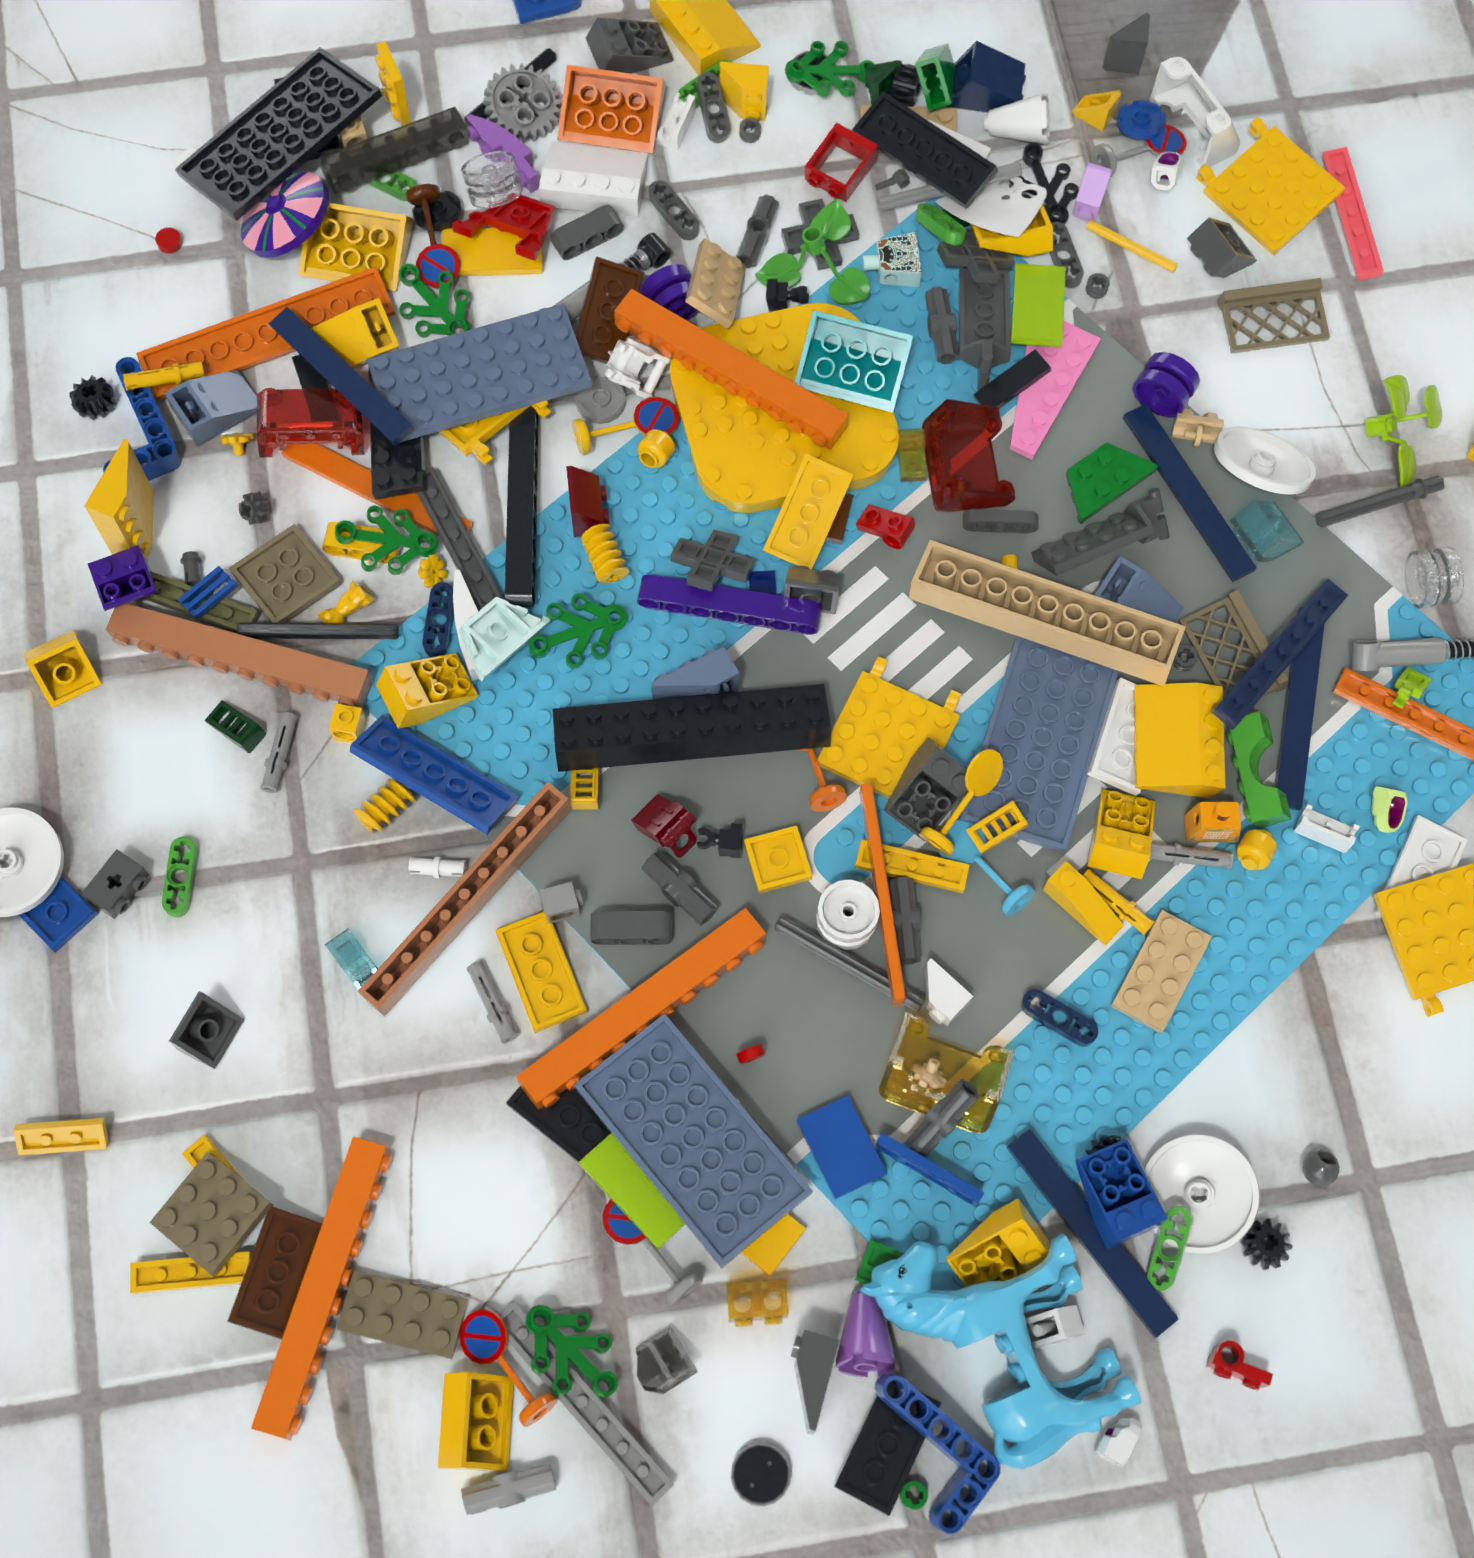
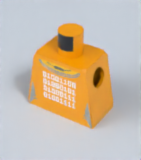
M1225 801L1198 803L1184 815L1186 842H1238L1241 832L1239 803Z

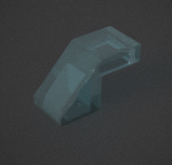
M348 928L324 944L357 989L362 987L378 969Z

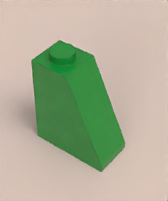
M947 43L925 50L915 62L929 111L953 103L955 65L949 44Z

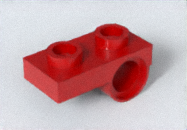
M868 504L858 519L856 526L859 531L881 537L886 545L900 550L914 530L915 522L912 517Z
M1225 1341L1215 1346L1206 1364V1367L1214 1369V1375L1229 1380L1233 1376L1243 1380V1386L1258 1391L1260 1387L1270 1386L1273 1374L1243 1363L1244 1350L1235 1341ZM1223 1348H1227L1233 1353L1234 1360L1232 1364H1228L1222 1359L1221 1352Z

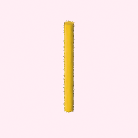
M1090 220L1087 224L1086 229L1173 273L1175 272L1178 263L1093 220Z

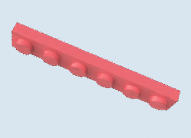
M1343 147L1322 152L1325 170L1345 187L1344 193L1334 202L1357 281L1383 276V266L1348 149Z

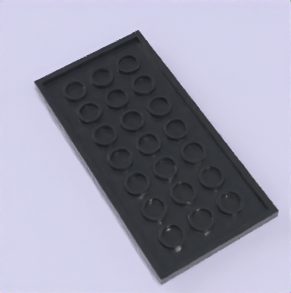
M319 47L174 170L180 178L237 221L377 102L383 94L380 88Z

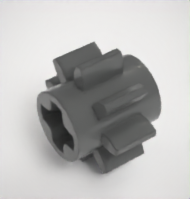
M260 491L242 495L244 501L239 504L241 517L244 520H249V525L267 522L266 515L272 513L269 499L262 496Z

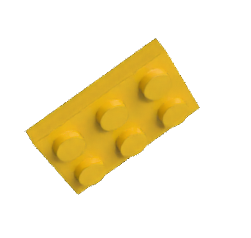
M386 41L376 44L378 55L375 56V60L380 70L378 75L383 86L381 89L385 101H390L392 105L390 110L395 121L399 120L403 129L410 127L412 124L401 74Z

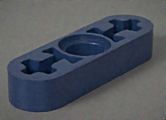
M445 582L435 584L430 591L422 640L424 651L429 657L442 656L448 650L454 605L453 587ZM442 592L447 593V596L444 597L443 601L444 607L440 606L439 596L442 594ZM438 614L444 615L447 618L446 622L440 626L434 625L431 622L432 618ZM434 633L438 634L440 644L436 646V649L431 648V644L434 643L435 639Z
M1032 989L1024 995L1021 1001V1008L1027 1016L1078 1046L1087 1047L1096 1040L1098 1027L1092 1020L1041 990ZM1036 997L1040 1000L1039 1005L1046 1009L1048 1004L1052 1007L1049 1009L1046 1017H1044L1042 1014L1045 1010L1038 1006L1035 1009H1031V1002L1029 1000H1033ZM1055 1011L1064 1012L1067 1016V1023L1064 1025L1055 1024L1052 1020V1013ZM1073 1019L1077 1020V1022L1074 1025L1075 1027L1081 1030L1084 1027L1089 1028L1088 1034L1091 1037L1086 1036L1084 1039H1082L1080 1037L1081 1032L1074 1027L1072 1028L1071 1032H1069L1067 1029L1071 1025Z

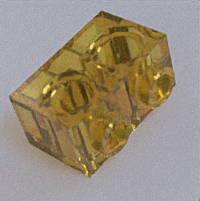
M786 1279L726 1283L728 1322H735V1327L753 1326V1321L765 1320V1325L782 1324V1319L788 1318ZM769 1295H775L779 1298L781 1305L776 1310H769L764 1305V1299ZM737 1298H747L751 1303V1308L747 1312L737 1311L734 1307V1302Z

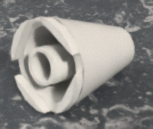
M1039 94L989 110L988 115L984 116V130H989V135L1049 144L1050 113L1049 109H1046V102H1049L1048 94Z

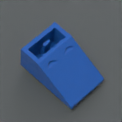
M1127 1139L1075 1161L1093 1222L1107 1250L1157 1228L1168 1219Z

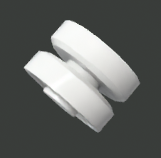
M854 880L838 881L828 886L820 897L816 914L817 930L821 937L842 950L857 949L866 944L874 935L880 913L879 902L872 889L862 882Z

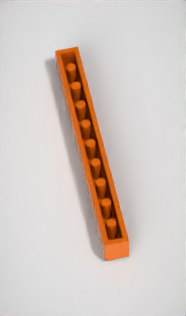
M631 289L614 310L615 325L622 332H629L643 344L651 345L658 349L665 357H672L679 361L684 368L694 370L701 374L708 382L720 385L730 395L741 397L751 407L763 410L770 418L787 424L794 432L798 434L803 433L811 438L816 445L824 446L831 450L847 428L848 413L637 291Z
M744 908L516 1076L518 1084L538 1110L543 1106L545 1108L552 1106L560 1098L558 1096L567 1088L569 1091L573 1090L574 1084L581 1080L583 1076L595 1069L664 1013L670 1018L675 1013V1008L682 1003L684 1005L691 1003L698 996L697 992L704 987L708 989L720 980L719 976L726 970L729 972L734 971L742 964L743 961L741 959L749 953L753 956L762 950L765 946L766 932L749 911Z
M357 1137L352 1138L251 1429L289 1441L300 1430L303 1418L299 1417L303 1404L307 1405L310 1401L313 1391L310 1383L313 1375H318L321 1369L323 1357H320L323 1345L327 1346L331 1340L333 1328L330 1325L333 1316H338L342 1308L343 1298H340L343 1287H348L353 1275V1269H350L353 1258H358L363 1245V1241L360 1238L363 1229H368L371 1223L373 1212H370L373 1200L377 1201L381 1194L382 1184L379 1183L383 1172L387 1173L391 1165L392 1156L389 1155L390 1151L384 1145Z

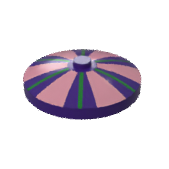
M306 171L292 173L244 215L241 225L243 243L253 254L263 258L277 257L297 248L315 232L327 212L329 205L327 186L314 173Z

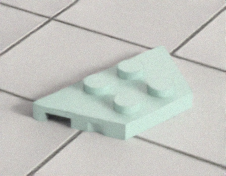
M495 597L459 629L478 678L481 681L485 680L535 635L542 631L549 624L550 619L546 616L540 619L528 614V609L512 605L506 600Z

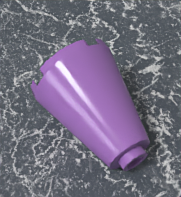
M858 1290L857 1294L852 1295L836 1357V1368L839 1367V1372L856 1377H868V1372L877 1371V1377L885 1373L891 1374L895 1371L896 1361L886 1318L883 1316L875 1297L863 1294Z

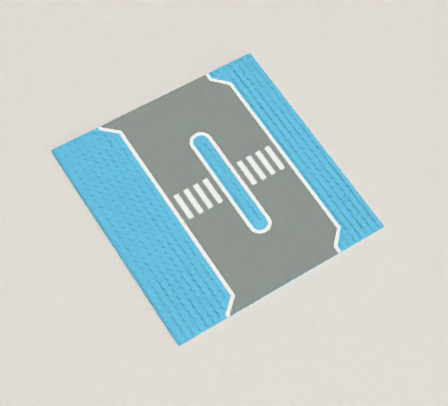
M945 196L929 199L926 203L935 205L941 210H943L944 208L938 205L935 201ZM916 210L881 239L916 232L922 272L919 287L883 285L878 281L877 270L863 271L862 256L875 255L876 242L839 272L841 275L849 267L858 268L863 271L870 283V294L867 299L850 305H841L834 302L829 294L830 283L837 279L834 276L812 293L807 303L836 305L852 313L862 323L909 334L915 338L894 409L899 429V443L895 461L887 470V474L878 482L846 493L853 495V501L842 545L825 541L813 568L815 571L830 570L842 575L836 614L821 612L818 632L813 635H806L644 608L637 603L641 579L644 575H657L687 580L692 567L671 562L673 549L680 538L705 545L713 530L738 536V544L733 553L755 559L754 568L746 583L720 576L716 583L718 586L784 596L789 566L796 567V565L763 551L782 507L755 513H739L727 510V506L717 501L713 502L706 496L695 474L690 456V448L679 413L677 429L670 435L675 444V451L663 467L649 468L641 463L637 454V446L645 435L640 432L590 472L599 476L600 486L605 485L607 501H602V508H608L609 525L611 526L608 532L614 533L615 538L613 540L618 542L617 549L622 552L620 558L625 560L626 564L624 567L629 569V574L625 578L612 583L597 581L596 573L592 570V564L588 560V554L585 552V546L581 542V537H574L569 490L537 515L535 606L523 608L528 609V614L541 619L543 616L547 617L546 609L550 603H558L561 605L562 610L588 621L599 618L585 610L576 611L572 608L571 600L577 593L584 594L588 601L604 608L612 604L623 607L627 613V623L621 630L613 632L607 646L606 656L598 660L591 655V647L595 642L599 641L603 628L592 633L582 655V664L577 669H571L567 666L566 656L569 652L573 651L578 638L551 647L548 655L543 658H535L530 654L528 642L485 680H471L479 695L478 698L423 724L405 728L518 795L517 803L486 835L493 843L547 782L564 794L570 801L571 771L558 772L553 724L554 708L652 700L651 683L654 682L657 676L663 673L670 674L678 670V667L684 662H694L702 658V655L708 650H717L723 646L740 673L739 692L824 684L831 731L862 671L870 674L878 656L888 660L887 668L881 677L882 680L932 703L944 707L951 690H954L961 694L954 713L961 716L945 750L968 767L972 759L981 752L1016 635L909 599L911 581L929 540L1002 564V556L1016 555L1018 556V570L1095 595L1118 557L1121 556L1142 568L1184 607L1174 622L1180 624V619L1227 598L1229 593L1239 590L1269 645L1295 617L1299 607H1303L1327 579L1331 580L1348 594L1347 598L1324 625L1303 805L1300 811L1289 809L1291 820L1261 828L1271 833L1277 844L1276 853L1266 869L1248 870L1242 866L1236 856V850L1243 835L1250 830L1260 828L1249 822L1245 815L1246 797L1241 794L1239 788V781H1241L1240 771H1237L1234 766L1233 756L1236 754L1234 746L1228 740L1227 731L1230 728L1226 724H1224L1226 788L1209 799L1141 789V792L1136 797L1156 801L1152 833L1153 843L1165 845L1180 843L1182 847L1233 852L1234 860L1231 870L1185 863L1172 865L1168 861L1152 859L1148 861L1143 878L1138 879L1087 867L1101 790L1107 789L1132 795L1088 775L1065 854L1010 837L985 851L981 856L1013 891L1025 884L1030 885L1036 891L1032 900L1016 915L1007 918L1002 912V903L1008 895L976 862L969 866L963 894L914 882L916 907H919L921 919L919 939L922 956L921 962L908 965L901 964L904 986L925 998V1002L918 1012L904 1004L892 1006L890 996L774 929L777 920L784 916L822 938L816 924L819 900L827 887L838 881L854 880L862 882L872 889L875 894L872 872L855 868L861 839L867 840L859 794L861 786L821 768L826 785L835 784L842 786L845 789L847 799L835 809L824 812L813 811L809 804V797L815 790L820 788L808 751L790 750L599 768L598 810H570L518 868L538 891L572 882L574 890L580 889L583 906H579L580 916L565 920L632 991L746 908L766 932L763 949L753 956L749 953L741 959L743 961L742 964L734 971L729 972L726 970L719 976L720 980L708 989L704 987L697 992L698 996L691 1003L679 1005L674 1009L675 1013L669 1019L732 1095L739 1100L742 1107L758 1126L868 1243L870 1240H874L902 1253H905L914 1243L919 1241L930 1243L935 1246L938 1252V1262L931 1276V1290L956 1291L966 1286L948 1264L946 1257L991 1213L1019 1198L1036 1223L1053 1209L1006 1147L1031 1129L1074 1186H1076L1081 1179L1075 1161L1088 1155L1085 1150L1093 1148L1091 1140L1099 1141L1100 1135L1104 1134L1108 1136L1117 1135L1124 1139L1390 877L1416 816L1420 815L1441 826L1474 794L1473 760L1334 694V688L1345 667L1396 692L1399 689L1394 686L1398 678L1407 667H1410L1432 678L1428 689L1419 699L1413 696L1410 699L1474 729V658L1470 657L1468 660L1465 657L1462 660L1459 658L1452 660L1450 658L1448 661H1444L1443 664L1382 667L1375 671L1352 669L1353 642L1356 640L1393 641L1442 638L1446 641L1454 640L1327 527L1318 526L1316 518L1292 496L1257 488L1233 475L1217 459L1213 443L1200 442L1197 448L1193 447V440L1173 438L1172 430L1176 417L1168 418L1153 413L1256 565V570L1234 582L1231 581L1158 470L1080 524L1077 519L1076 505L1071 497L1072 490L1066 478L1067 469L1106 442L1151 461L1123 419L1125 413L1142 406L1136 399L1132 389L1134 382L1139 374L1144 371L1145 366L1065 296L1064 321L1101 338L1100 343L1033 460L1010 450L1018 395L989 416L974 399L973 394L978 391L977 368L959 358L950 364H942L936 360L933 338H930L928 333V310L925 293L938 286L947 289L951 313H954L956 317V341L959 350L958 274L959 268H968L963 266L950 267L943 264L937 252V247L940 241H944L915 219ZM971 225L965 227L966 229H972ZM1013 253L1011 255L1015 263L1012 270H1009L1010 327H1012L1015 264H1028L1021 256ZM1011 344L1010 361L992 367L989 382L1024 358L1027 345ZM1189 405L1186 406L1185 409L1192 410V412H1194V415L1200 416ZM1159 488L1164 511L1157 514V516L1165 515L1170 535L1168 539L1160 540L1156 538L1145 544L1136 541L1057 576L1033 561L1031 552L1039 549L1042 544L1063 539L1065 534L1077 533L1086 529V526L1091 523H1100L1109 519V516L1112 514L1123 513L1130 503L1149 496V490ZM868 504L913 518L915 528L902 549H893L886 545L881 537L857 529L856 523ZM970 509L1033 511L1038 514L1039 528L1033 533L967 531L963 528V512ZM506 540L482 559L504 600ZM442 592L439 596L441 607H444L443 601L444 597L447 596L446 592ZM579 598L574 603L577 606H582L584 601ZM428 603L398 626V639H382L351 664L352 666L369 670L374 679L364 706L376 719L384 715L393 720L376 687L385 666L432 658L425 653L422 644ZM1223 607L1214 611L1212 619L1227 623L1230 615L1226 608ZM552 608L549 612L551 615H558L560 611L557 608ZM453 612L448 650L444 655L456 653L470 678L463 659ZM612 613L609 615V618L612 621H617L619 616L616 613ZM438 614L432 618L431 622L434 625L440 626L446 622L447 618L444 615ZM550 620L549 624L537 635L548 637L573 626L559 620ZM1195 620L1188 625L1192 632L1203 635L1207 623ZM1210 624L1206 636L1222 640L1225 628ZM1228 630L1225 642L1240 646L1242 641L1240 633ZM1184 632L1180 645H1191ZM434 633L435 639L434 643L431 644L432 649H436V646L440 645L437 633ZM541 641L535 642L534 647L537 649H542L544 647V643ZM1204 641L1202 646L1204 654L1216 657L1219 645ZM596 647L594 652L600 655L604 652V649ZM1222 647L1219 658L1234 663L1238 651ZM1241 652L1237 664L1250 668L1255 660L1252 655ZM1182 653L1181 657H1179V659L1183 658L1182 662L1185 663L1191 658H1187L1188 655ZM572 656L569 658V662L576 664L579 662V658ZM1199 658L1194 667L1189 671L1177 670L1172 664L1165 683H1203L1213 685ZM1217 663L1214 672L1217 677L1228 680L1232 668ZM1290 663L1289 666L1284 670V672L1286 673L1288 679H1289V673H1290V665H1291V663ZM1235 669L1231 681L1238 682L1246 672ZM1120 671L1116 679L1117 681L1121 677L1137 685L1155 684ZM1229 686L1227 694L1233 687ZM1287 688L1261 697L1248 712V714L1259 711L1269 721L1274 743L1264 751L1258 766L1260 779L1268 787H1275ZM823 747L814 749L817 759ZM577 774V778H593V774ZM577 783V787H592V783ZM1375 786L1407 793L1408 804L1404 821L1395 832H1381L1374 824L1371 804L1372 792ZM968 791L962 796V798L957 802V804L952 808V810L936 827V831L939 832L943 828V826L946 824V822L951 817L953 812L956 810V808L963 800L965 795L968 793ZM874 792L882 844L942 858L937 849L923 841L886 813L884 808L889 799ZM577 793V796H592V793ZM657 794L671 802L675 801L685 807L686 811H689L696 818L690 829L697 841L681 858L675 856L671 848L661 847L659 843L639 832L631 821ZM1222 801L1239 803L1241 832L1238 842H1186L1184 815L1198 803ZM1310 804L1313 806V811L1349 826H1352L1354 823L1359 825L1360 828L1354 835L1356 839L1352 847L1346 853H1342L1295 833L1294 829L1303 807ZM731 823L742 824L744 841L747 838L797 826L812 873V880L758 894L744 843L742 842L741 858L719 856L718 845L710 846L704 850L697 847V842L708 840L707 836L699 835L698 829L707 828L711 832L719 834L720 829H731ZM989 830L993 838L998 836L997 832ZM687 834L679 838L677 848H683L687 844ZM659 851L679 871L684 870L697 883L698 889L718 907V910L707 923L700 926L680 906L676 907L664 896L661 888L642 870L643 864L653 853ZM1168 852L1165 853V854H1175V855L1186 856L1185 854H1176V853H1168ZM1194 856L1198 858L1215 859L1210 857ZM1065 861L1082 876L1087 870H1092L1094 874L1129 902L1134 901L1137 904L1136 907L1150 919L1156 921L1161 910H1164L1212 936L1162 1034L1110 1007L1150 930L1145 935H1142L1129 922L1120 920L1124 927L1104 946L1043 891L1047 880ZM887 876L888 888L889 881L895 879L894 877ZM1112 910L1115 913V915L1119 917V914ZM597 911L670 912L672 914V942L665 945L593 944L590 942L591 913ZM878 917L874 935L866 944L857 949L843 951L887 975ZM930 958L973 995L971 1003L948 1027L943 1023L938 1024L928 1014L929 1010L926 1008L924 969ZM1032 989L1041 990L1092 1020L1098 1027L1096 1040L1090 1046H1078L1027 1016L1021 1008V1001L1024 995ZM1035 997L1033 1000H1029L1031 1002L1030 1008L1035 1009L1038 1006L1045 1011L1042 1016L1046 1017L1052 1006L1048 1004L1045 1009L1039 1005L1040 1000ZM1055 1011L1052 1013V1020L1057 1025H1064L1067 1023V1016L1062 1011ZM1073 1019L1067 1030L1071 1032L1074 1027L1081 1032L1080 1037L1082 1039L1086 1036L1091 1037L1088 1034L1089 1028L1084 1027L1081 1030L1074 1025L1077 1020ZM763 1044L766 1052L765 1056L746 1064H739L736 1053L752 1046ZM930 1058L937 1059L940 1062L938 1070L943 1072L942 1078L946 1079L945 1086L943 1088L940 1087V1089L932 1088L929 1084L927 1088L918 1084L919 1080L914 1079L911 1075L913 1065L923 1066L924 1063L929 1062ZM963 1079L971 1082L977 1088L980 1097L961 1117L963 1120L946 1138L943 1137L932 1152L925 1157L984 1192L977 1206H972L878 1149L876 1151L887 1171V1175L834 1200L796 1122L797 1119L848 1095L874 1147L883 1132L909 1148L907 1139L925 1120L924 1116L940 1099L943 1100L957 1082Z

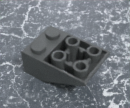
M596 18L586 36V41L596 65L601 70L633 74L673 62L674 60L658 22Z
M928 737L911 757L884 811L921 838L919 835L920 831L924 827H930L935 830L968 791L965 786V776L968 767Z

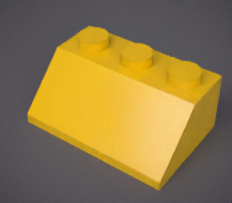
M473 1372L444 1373L438 1468L508 1471L514 1386L509 1376Z

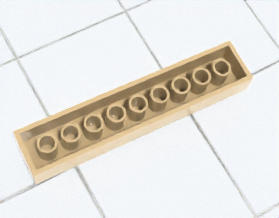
M929 540L911 581L909 596L911 600L1164 686L1186 628V626Z

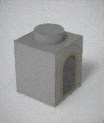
M572 882L539 890L547 924L580 916L579 906H583L580 889L574 890Z

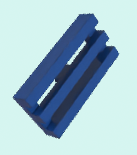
M218 566L182 595L178 601L198 620L235 590L238 585ZM225 582L227 583L222 589H220L217 593L214 594L215 590H217ZM204 599H208L199 608H197L196 610L193 609L198 604H200Z

